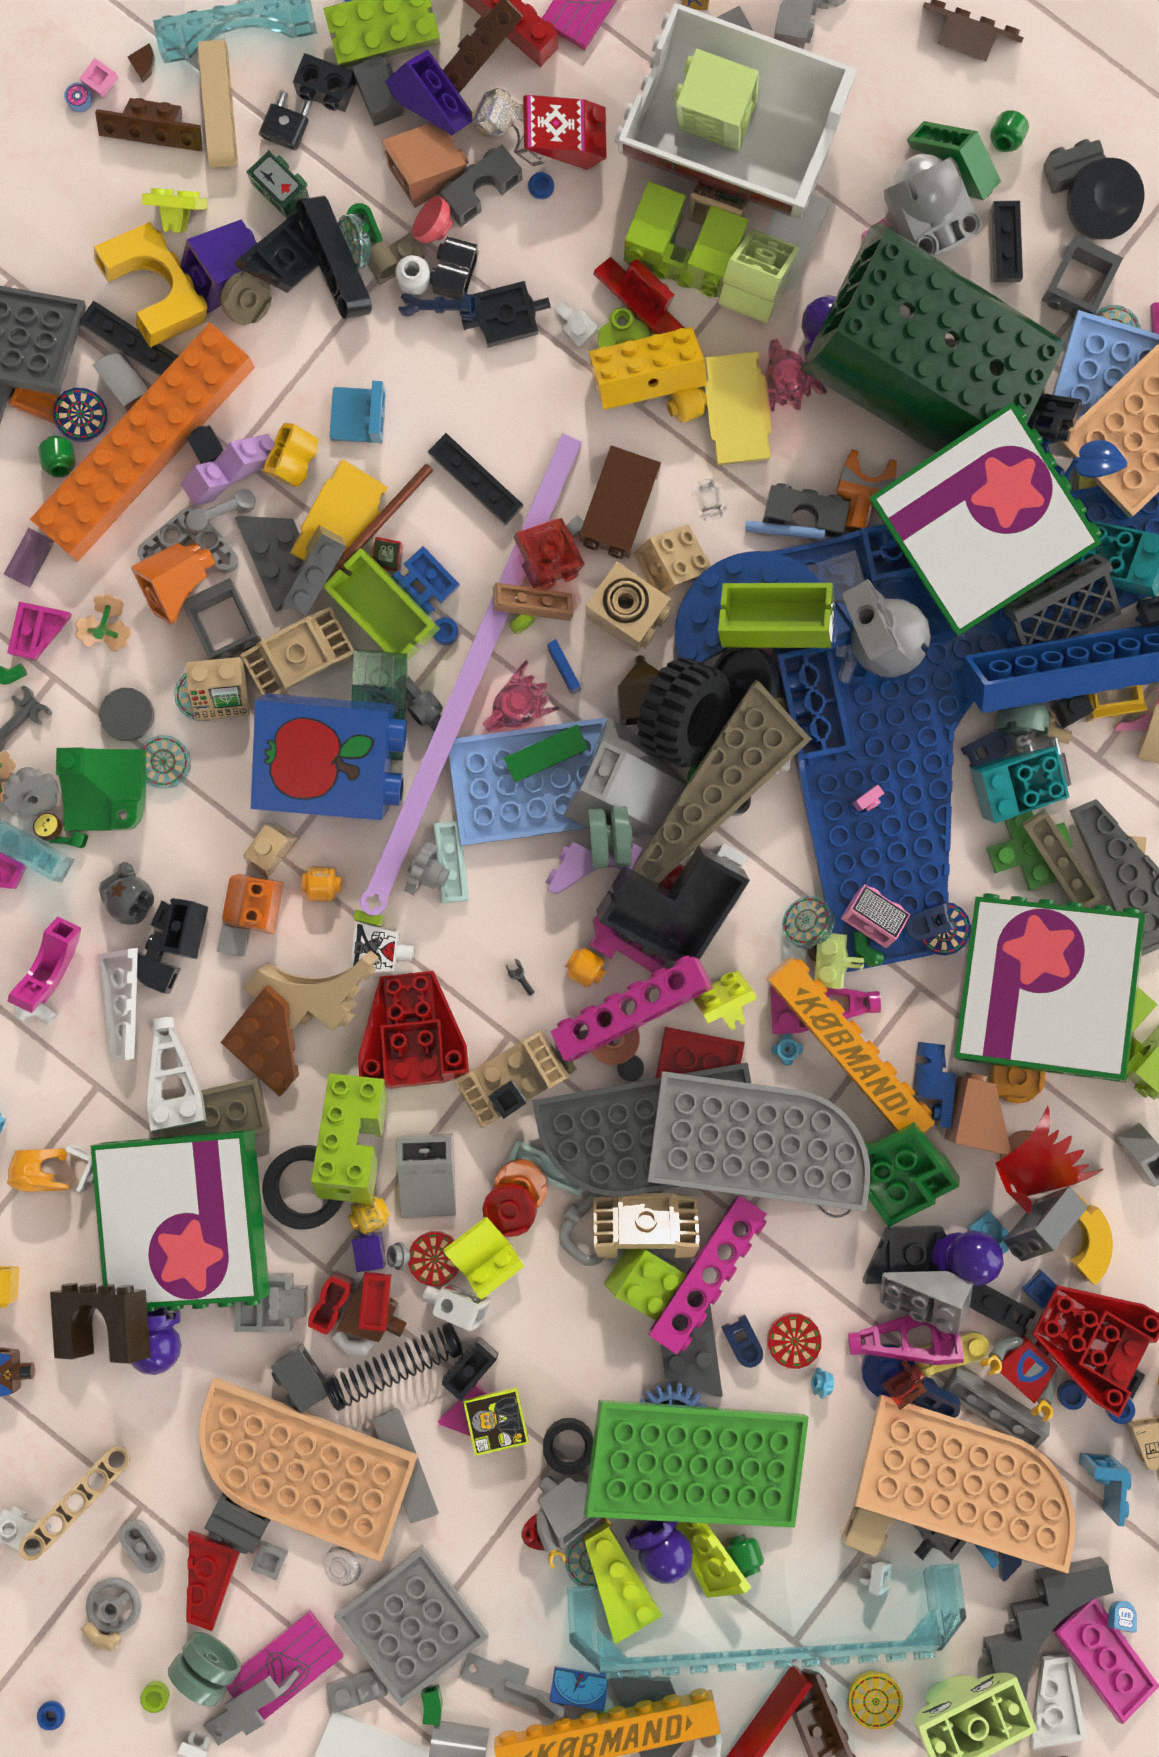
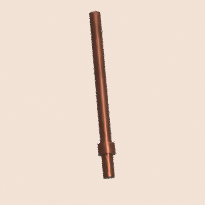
M425 464L342 553L327 581L339 569L342 571L346 570L344 564L360 548L362 549L433 472V469L428 464Z

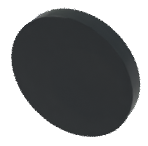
M1101 158L1086 164L1073 178L1067 194V211L1074 227L1081 234L1092 239H1112L1128 231L1139 218L1144 204L1145 192L1141 176L1130 163L1119 158Z
M731 647L717 659L713 668L723 672L731 687L729 689L731 692V700L729 701L731 708L730 713L727 715V720L730 719L750 686L756 680L776 699L778 674L773 660L765 651L760 648Z

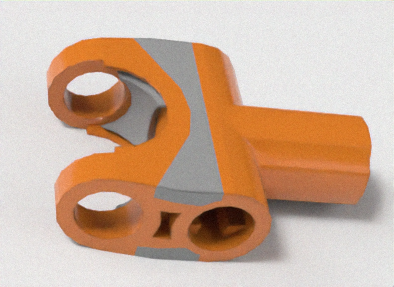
M851 449L840 475L836 495L850 501L845 530L855 532L861 528L868 527L873 509L868 498L896 480L897 460L889 459L886 469L881 475L869 477L860 470L859 460L857 459L859 451Z

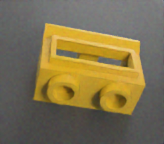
M1142 685L1125 687L1131 688L1133 700L1099 705L1097 693L1085 694L1094 709L1093 712L1086 715L1087 722L1103 717H1120L1129 713L1136 715L1146 711L1147 707L1144 701Z

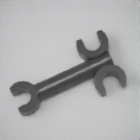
M26 686L21 687L26 693L24 700H20L14 695L11 697L12 701L22 706V708L0 728V752L5 747V739L29 715L33 722L41 725L42 721L37 716L38 712L44 710L47 714H52L51 709L46 705L40 704L34 698L33 691Z

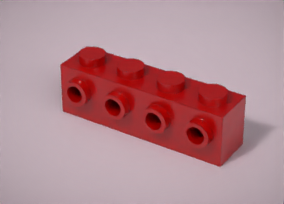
M500 0L463 1L479 15L485 14L487 16ZM509 0L524 17L506 38L538 66L542 67L558 49L557 29L550 21H544L539 17L534 7L530 4H524L521 0Z

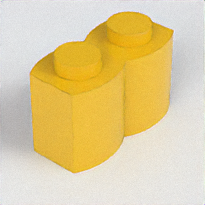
M283 423L276 435L274 447L266 459L263 472L288 486L299 487L307 478L308 463L317 454L318 438L295 424Z

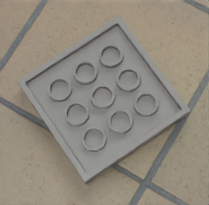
M423 1545L334 1615V1618L400 1707L489 1638L487 1630Z

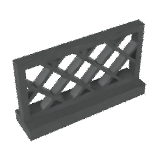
M1096 554L1003 607L1004 613L1011 620L1019 646L1030 645L1033 638L1042 642L1053 641L1051 637L1057 625L1065 628L1062 637L1059 638L1065 639L1085 635L1121 615L1122 612L1110 576V572L1113 571L1111 562ZM1102 577L1104 583L1100 592L1090 591L1094 582ZM1076 591L1082 592L1076 606L1067 604L1072 593ZM1088 595L1097 597L1091 611L1082 609ZM1103 600H1108L1112 610L1103 615L1098 614ZM1052 604L1058 605L1052 619L1043 617L1048 606ZM1065 608L1074 610L1068 624L1059 622ZM1080 612L1088 614L1085 625L1079 628L1074 626ZM1028 617L1035 618L1029 632L1023 631L1020 622ZM1041 620L1050 623L1044 637L1036 635Z

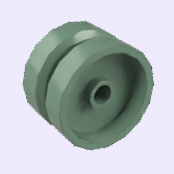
M627 806L612 808L611 825L606 824V814L602 808L588 809L593 869L608 867L609 851H613L614 863L617 867L632 866L631 849H633V840Z
M194 1632L182 1647V1653H179L168 1667V1676L178 1691L188 1699L199 1705L212 1707L216 1706L226 1692V1685H230L240 1672L241 1663L233 1651L219 1639L203 1632Z

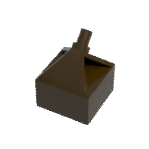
M638 655L635 658L634 667L618 685L619 722L623 726L637 725V721L640 719L639 710L640 706L643 705L645 692L649 690L652 679L658 676L659 670L648 664L643 655Z

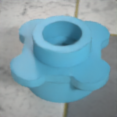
M783 1034L781 1040L771 1047L772 1054L778 1055L782 1059V1063L787 1066L793 1064V1059L798 1054H802L804 1050L803 1045L797 1044L792 1039L791 1034ZM785 1047H789L790 1051L786 1052Z
M816 1368L815 1374L811 1378V1388L814 1395H819L820 1398L824 1399L826 1395L832 1393L834 1388L832 1373Z

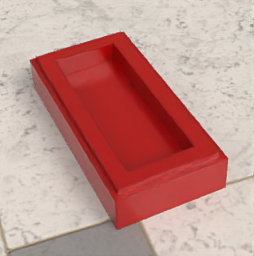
M364 1272L358 1329L386 1332L392 1274Z

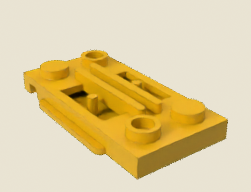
M340 459L332 476L325 481L301 526V533L290 554L304 561L307 553L306 546L318 525L341 536L345 542L346 550L379 514V509L377 508L381 502L379 500L385 494L388 487L346 460Z

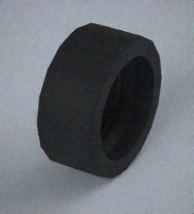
M562 1418L554 1422L547 1429L543 1439V1455L547 1464L554 1471L564 1475H575L585 1470L591 1461L593 1434L583 1421L575 1418ZM564 1430L578 1432L585 1442L583 1455L574 1462L560 1460L553 1451L554 1438Z

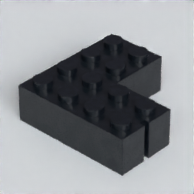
M698 845L670 890L628 867H623L611 885L613 892L608 890L596 912L599 922L673 961H677L684 956L700 959L750 882V879L744 869Z

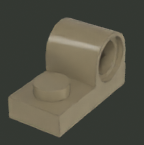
M411 233L389 246L386 242H378L365 253L366 264L379 285L396 276V266L404 257L414 255L422 259L425 258Z

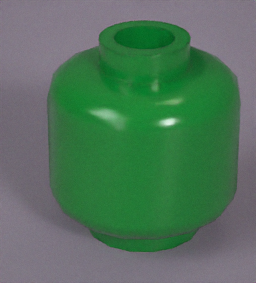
M1015 110L1002 112L997 117L990 132V139L995 148L1001 152L1017 150L1028 133V120L1023 114Z
M54 435L40 443L38 447L42 470L46 473L60 478L67 476L75 468L74 449L69 440Z
M745 1534L729 1539L731 1545L726 1547L725 1550L744 1578L761 1572L760 1566L764 1564V1557L758 1541L752 1537L746 1539Z

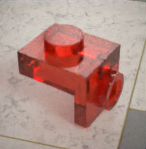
M906 1359L901 1362L905 1369L883 1384L900 1410L927 1391L921 1382L925 1379L924 1375L916 1364L911 1367Z

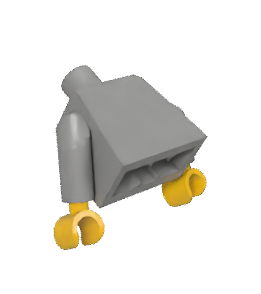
M547 1476L538 1486L545 1495L538 1501L540 1509L536 1514L537 1532L545 1551L549 1552L547 1557L548 1564L556 1569L552 1562L555 1555H560L562 1563L565 1564L566 1561L564 1554L556 1549L558 1546L560 1549H563L600 1519L603 1524L606 1522L609 1526H613L608 1518L585 1516L584 1507L588 1483L582 1481L575 1482L571 1478H567L558 1485L552 1476Z

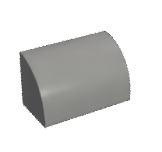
M122 353L107 355L92 365L127 412L149 389Z
M440 1721V1726H434L429 1757H485L489 1728Z

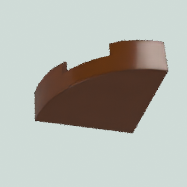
M150 43L127 56L142 82H145L151 76L154 66L155 54Z

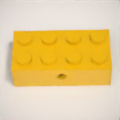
M692 327L680 328L676 331L659 335L655 334L650 337L588 351L592 377L603 410L707 385L705 359Z

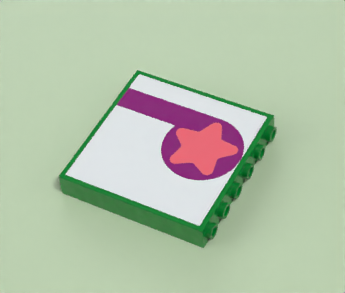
M1013 402L868 498L956 636L961 635L1102 543L1099 539L1102 536L1101 531L1094 522L1089 523L1084 515L1087 513L1084 504L1079 498L1075 500L1069 492L1072 489L1070 482L1065 475L1060 477L1054 468L1058 465L1055 458L1049 451L1047 453L1044 452L1040 446V443L1043 442L1041 436L1035 428L1030 430L1025 422L1028 417L1021 405L1015 406Z
M984 893L983 897L976 896L954 1058L959 1061L1127 1083L1146 922L1145 914L1140 913V910L1135 908H1123L1122 912L1113 911L1110 906L1094 905L1093 909L1084 908L1083 904L1077 902H1066V906L1055 905V901L1048 899H1038V903L1027 902V898L1020 896H1011L1010 900L1000 899L999 895Z
M254 1129L110 1141L90 1145L103 1285L115 1284L116 1289L122 1285H134V1289L146 1290L147 1312L156 1311L158 1307L166 1306L168 1311L180 1310L184 1308V1305H192V1309H202L209 1307V1304L218 1303L220 1308L234 1306L235 1302H244V1306L260 1304L261 1299L270 1295Z

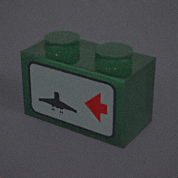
M268 150L246 173L251 184L288 219L297 211L296 204L299 199L310 198L306 189L308 184L298 173L294 175L289 170L288 163L280 155L275 157Z

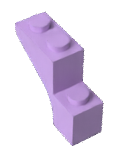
M269 434L232 441L215 461L195 465L182 481L181 486L194 506L213 502L225 489L235 482L263 469L266 459L274 447V441Z
M572 842L570 847L565 845L558 858L562 861L558 870L552 869L545 882L549 884L547 890L553 894H559L597 870L593 869L591 851L575 842ZM634 843L633 849H631L632 866H628L630 869L635 865L643 849ZM609 851L608 867L622 869L623 867L615 865L613 851Z

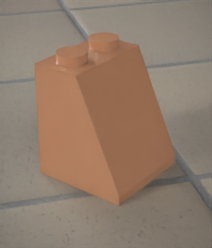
M432 123L381 141L387 166L414 208L439 194L443 186L448 181H455L467 168V164H469L463 150H457L454 146L455 140L453 135Z
M966 1072L965 1077L957 1075L951 1128H946L944 1139L960 1145L1009 1155L1011 1149L996 1084L987 1082L988 1076Z

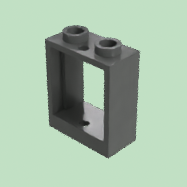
M1075 235L1068 245L1041 300L1054 310H1062L1070 314L1073 319L1078 310L1095 315L1123 257ZM1071 258L1106 275L1092 304L1057 288Z
M230 578L187 598L183 603L210 660L233 658V654L241 650L246 652L256 646V643L262 641L235 583ZM233 597L250 635L215 651L198 613Z
M1070 1186L1038 1198L1033 1203L1031 1212L1024 1214L1003 1242L1021 1262L1054 1251L1088 1206Z

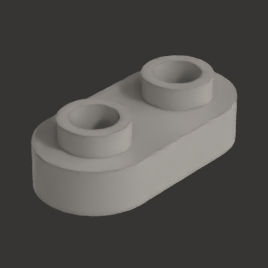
M138 1519L128 1521L119 1533L121 1545L140 1571L144 1573L157 1571L165 1558L163 1548L143 1521ZM131 1530H138L140 1536L134 1537L131 1533ZM148 1552L154 1553V1560L147 1557Z

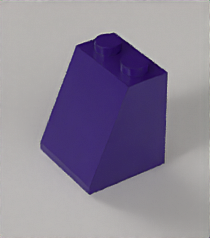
M242 219L189 238L186 241L180 268L184 274L187 273L192 279L194 290L198 296L202 295L208 306L206 313H210L221 306V294L226 282L234 274L243 271L234 265L235 262L257 244L253 232L246 227Z

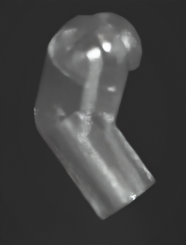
M843 643L837 647L835 652L837 657L843 658L837 678L839 681L849 684L857 661L852 645H845Z

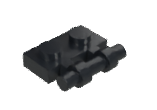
M1041 393L1027 425L1030 430L1035 428L1041 438H1047L1049 442L1057 443L1058 440L1068 442L1071 432L1061 429L1063 426L1074 427L1082 409V399ZM1039 422L1049 423L1051 424V426L1049 428L1038 426Z

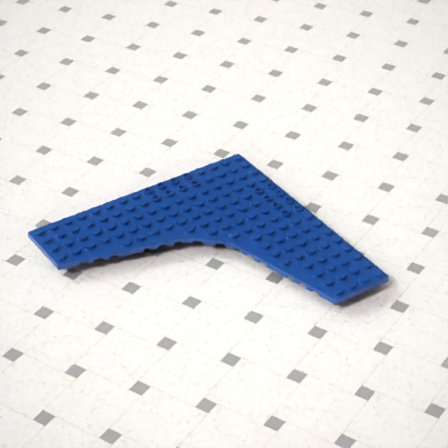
M1099 486L1070 492L1075 500L1079 498L1087 510V513L1084 515L1089 523L1092 520L1159 534V492L1131 518ZM885 524L861 528L858 531L823 541L769 551L788 556L803 564L814 573L821 583H833L834 604L839 602L846 607L843 593L868 579L874 588L886 599H902L917 606L928 620L931 639L929 647L921 646V649L926 653L921 663L909 673L897 677H881L863 668L854 656L851 637L842 645L821 653H816L811 648H771L778 674L781 697L785 699L787 713L811 738L794 755L823 898L828 910L827 917L831 933L847 934L846 948L848 957H856L853 932L860 931L842 920L841 917L855 893L864 885L877 889L882 896L891 902L901 905L911 915L949 902L948 876L950 873L949 851L951 844L954 731L974 702L962 684L964 656L1019 647L1011 620L1005 615L1003 607L961 635L956 636ZM1076 560L1067 565L1066 567H1064L1063 569H1061L1060 571H1058L1057 573L1053 574L1043 582H1041L1039 585L1074 567ZM1096 580L1090 591L1099 593L1103 582ZM1114 587L1121 610L1148 597ZM1076 591L1072 593L1067 604L1076 606L1082 592ZM1088 595L1082 609L1091 611L1097 597ZM1103 600L1098 614L1103 615L1112 610L1108 600ZM1052 604L1048 606L1043 617L1052 619L1058 605ZM1065 608L1059 622L1068 624L1074 610ZM1080 612L1074 626L1079 628L1085 625L1089 615ZM1028 617L1021 621L1022 630L1029 632L1035 618ZM1041 620L1036 635L1044 637L1050 623ZM1057 625L1051 639L1057 640L1061 638L1065 628ZM1033 638L1031 644L1041 643L1042 641ZM879 785L884 792L878 798L881 803L869 812L865 808L858 812L852 803L871 788ZM931 917L933 922L938 918ZM939 919L936 920V922L934 923V927H935V924H936V925H940V923L938 922ZM904 927L897 940L887 948H884L867 936L868 946L876 951H881L884 955L883 963L877 966L941 954V951H947L941 950L942 942H946L947 945V941L937 939L938 941L932 950L928 945H930L935 936L925 939L928 943L926 945L923 940H914L908 937ZM945 932V938H943L944 933L939 937L942 940L947 939V932ZM858 963L864 964L863 969L871 968V966H868L865 963ZM847 968L846 972H851V971H856V970H861V969H857V968Z

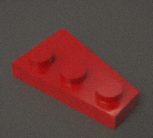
M190 1530L188 1533L189 1557L187 1569L189 1570L186 1622L213 1631L240 1552L235 1550L233 1545L218 1541L212 1537Z

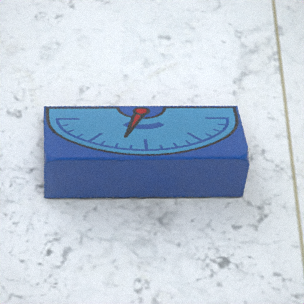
M555 1666L550 1691V1702L604 1711L609 1676Z

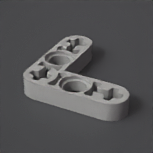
M192 506L182 509L138 547V557L143 561L147 559L145 557L148 555L146 552L148 548L155 550V554L163 550L156 543L158 539L168 548L176 543L184 545L192 538L195 543L199 544L202 550L206 548L213 553L215 566L221 572L230 573L237 568L239 563L236 553L209 521L206 530L201 534L194 535L188 531L185 525L186 517L190 511L197 509ZM169 530H176L178 532V539L174 543H167L165 541V534ZM207 533H212L216 536L215 543L209 547L202 544V537ZM219 548L225 556L232 555L229 558L231 562L229 565L225 563L220 565L222 559L216 553Z

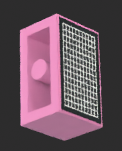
M864 885L855 893L841 919L884 948H887L897 940L911 914L906 912L901 905L891 902L882 896L877 889Z

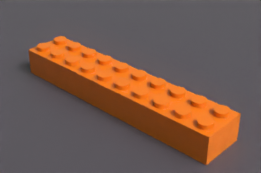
M209 322L37 510L30 520L78 562L188 442L186 437L190 436L194 429L201 427L253 371L255 366L250 357Z

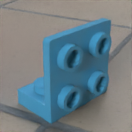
M372 381V389L333 388L329 436L331 440L383 443L386 389L383 381Z
M1080 1453L1079 1464L1096 1482L1105 1484L1103 1511L1117 1526L1124 1527L1125 1518L1129 1516V1504L1126 1501L1127 1490L1131 1488V1475L1128 1473L1129 1471L1111 1455Z

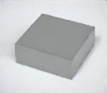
M222 925L217 952L245 956L250 930Z
M263 1541L251 1570L277 1580L288 1551Z

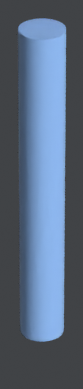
M746 521L745 531L820 540H825L826 529Z

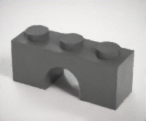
M501 144L496 149L488 150L483 159L477 164L469 165L455 181H448L443 186L440 197L449 204L451 216L462 227L482 212L480 199L475 195L479 187L491 185L501 195H504L523 180L522 168L503 144Z
M778 483L776 486L771 485L762 522L789 525L795 512L805 510L814 516L815 528L826 529V536L835 538L842 536L850 502L844 501V498L839 495H828L826 497L818 495V492L815 490L803 489L798 491L792 489L788 484Z
M318 525L306 546L307 553L301 567L297 572H291L280 592L283 604L304 615L308 614L346 548L341 536Z

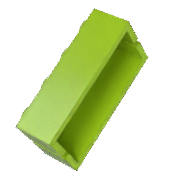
M352 0L323 8L337 63L344 68L354 66L379 55L385 58L440 43L434 12L432 13L431 0Z
M360 548L344 564V567L353 573L349 576L346 572L339 569L323 587L392 659L394 655L396 664L404 666L420 650L416 645L418 643L425 645L441 628L368 552Z
M723 583L722 609H720L718 627L722 647L831 648L835 603L833 583Z

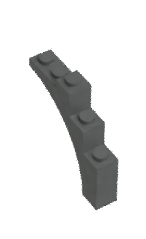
M1101 1557L1070 1562L1068 1573L1048 1567L1036 1569L1038 1579L1034 1580L1039 1597L1010 1603L1012 1613L1008 1614V1620L1012 1632L983 1637L986 1648H981L985 1665H990L994 1674L1011 1673L1015 1675L1026 1701L1028 1681L1034 1660L1043 1642L1056 1625L1078 1607L1093 1599L1114 1593L1108 1564Z

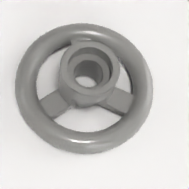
M107 1578L98 1582L90 1590L86 1600V1613L89 1621L98 1630L108 1634L111 1632L121 1633L129 1629L136 1622L141 1608L137 1590L131 1583L121 1578ZM110 1586L120 1587L125 1590L118 1597L108 1598L99 1594L101 1590ZM131 1599V1614L126 1621L119 1624L122 1605ZM94 1603L100 1605L98 1607V1617L95 1613ZM108 1605H114L116 1610H110Z

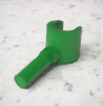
M73 831L71 839L57 837L49 841V843L84 848L89 836Z

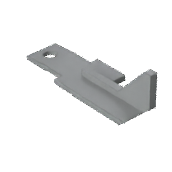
M468 1654L460 1676L461 1678L493 1690L492 1697L552 1720L554 1714L561 1718L563 1717L564 1704L550 1702L549 1693L525 1684L529 1668L504 1660L503 1665H500L475 1654ZM476 1664L478 1671L471 1672L469 1666Z
M294 1670L278 1685L268 1676L225 1703L224 1706L227 1710L204 1724V1727L219 1746L241 1731L247 1736L262 1727L266 1722L257 1710L284 1693L299 1675L298 1671ZM215 1727L219 1728L222 1733H216Z

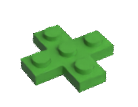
M1032 811L1004 820L1011 840L986 848L994 873L1020 865L1028 890L1056 882L1054 874L1021 825V823L1034 816ZM1065 823L1057 824L1056 826L1070 848H1073Z

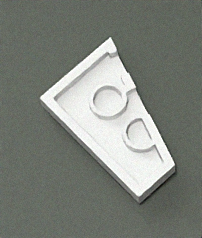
M1067 1652L1043 1656L1041 1659L1033 1718L1037 1731L1031 1734L1030 1746L1032 1749L1087 1740L1073 1660Z

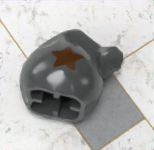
M127 862L119 864L116 873L101 881L99 893L107 912L113 919L122 924L133 925L139 924L144 920L154 903V894L148 883L139 877H135L136 873L133 871V866Z

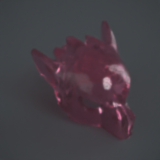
M778 339L770 341L768 348L769 361L765 377L771 412L775 411V402L781 406L789 404L794 409L800 410L803 395L811 396V388L817 394L827 393L821 382L800 370L804 363L800 355L794 351L783 349Z
M527 660L517 669L508 683L495 697L492 715L482 723L488 732L502 727H526L535 720L560 709L559 706L544 709V706L548 703V696L542 697L548 687L547 683H532L535 678L532 675L521 679L529 664Z

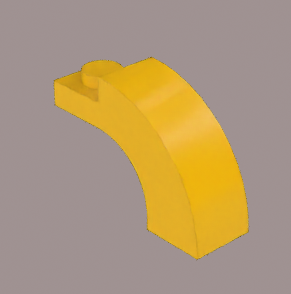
M1090 1205L1077 1221L1082 1232V1243L1079 1251L1070 1262L1089 1283L1095 1286L1105 1275L1111 1262L1113 1238L1109 1223L1103 1212L1098 1207Z

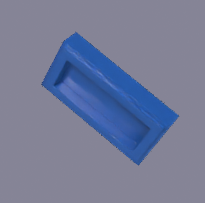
M557 640L549 642L547 650L569 692L573 695L581 691V686Z

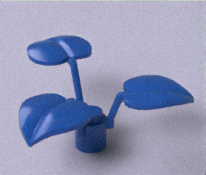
M1039 422L1038 426L1050 428L1051 424ZM1042 438L1043 442L1040 443V446H1043L1044 452L1047 453L1049 451L1048 444L1055 442H1049L1047 438ZM1095 440L1086 443L1080 448V457L1072 460L1066 472L1059 465L1054 468L1060 477L1065 475L1068 481L1075 465L1076 472L1079 475L1087 478H1097L1126 468L1127 460L1112 443L1105 440Z

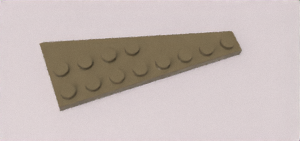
M756 680L750 686L633 867L635 872L656 883H660L811 740L759 681Z

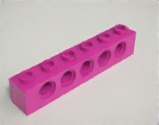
M684 956L675 961L676 966L668 970L666 968L659 969L651 974V979L645 982H634L627 987L628 991L620 995L615 993L604 999L605 1003L598 1007H595V1005L589 1006L580 1011L581 1015L573 1020L572 1018H566L557 1023L558 1028L550 1032L563 1060L573 1062L714 989L700 959ZM677 976H682L683 985L680 989L675 990L673 981ZM657 988L659 990V998L655 1002H651L649 998L650 992ZM633 1000L635 1010L632 1014L628 1015L626 1005ZM610 1013L612 1017L611 1023L605 1027L602 1019L605 1014ZM586 1025L588 1034L584 1039H581L579 1030L582 1026Z
M735 1196L689 1267L686 1277L657 1321L651 1326L647 1333L650 1337L676 1355L680 1350L684 1352L692 1340V1337L689 1336L695 1326L699 1328L705 1321L707 1314L704 1311L710 1303L714 1305L722 1293V1290L719 1289L724 1280L730 1281L737 1270V1267L734 1266L740 1256L744 1258L752 1246L749 1241L754 1233L759 1235L765 1227L767 1221L764 1218L767 1213L742 1196ZM737 1221H742L746 1227L745 1233L740 1237L735 1236L732 1231L733 1224ZM722 1244H727L731 1249V1255L726 1260H721L717 1254V1250ZM712 1267L716 1272V1278L713 1282L706 1283L702 1278V1273L706 1268ZM692 1291H698L701 1294V1302L697 1306H690L687 1302L688 1294ZM678 1314H682L686 1318V1325L680 1330H676L672 1326V1320Z

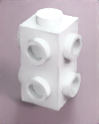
M12 1506L11 1510L3 1509L2 1513H0V1541L19 1551L22 1539L41 1519L37 1518L36 1522L25 1518L28 1514L27 1512L15 1506ZM47 1523V1529L50 1531L52 1525ZM32 1538L26 1542L25 1548L27 1553L30 1555L39 1553L41 1549L39 1540Z

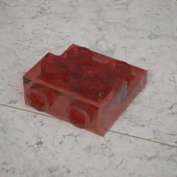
M562 517L517 532L513 537L525 560L522 567L533 589L541 587L542 590H547L556 585V581L560 579L570 582L579 576V571L585 565Z

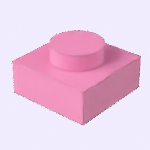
M94 58L79 79L91 91L104 98L117 81L118 76L116 72Z
M876 785L852 804L858 812L864 808L869 812L881 803L878 798L884 792L879 785Z

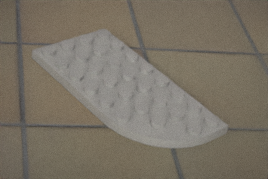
M661 1071L647 1182L867 1211L870 1186L868 1151L859 1130L838 1106L821 1096L801 1090Z

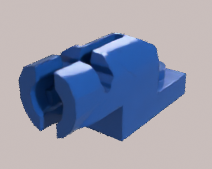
M918 1042L917 1055L926 1058V1062L916 1063L914 1090L916 1096L937 1099V1104H933L932 1120H935L936 1126L951 1128L956 1074L943 1072V1068H946L945 1045Z

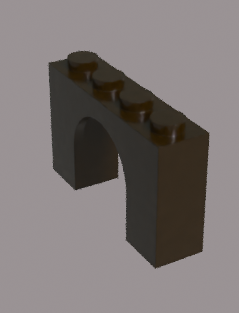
M78 1283L62 1284L60 1290L50 1292L54 1358L73 1360L94 1354L92 1320L95 1309L102 1314L107 1326L110 1362L129 1364L150 1358L146 1290L134 1289V1285H122L116 1289L115 1284L100 1285L97 1288L96 1283L83 1284L79 1287Z

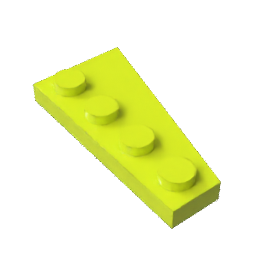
M606 1522L583 1537L613 1641L616 1645L662 1617V1614L609 1524Z
M678 1522L675 1529L682 1531L691 1544L693 1551L691 1567L706 1598L745 1594L751 1588L707 1523Z

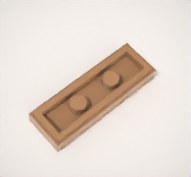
M496 582L493 586V606L495 611L571 621L573 617L572 593Z

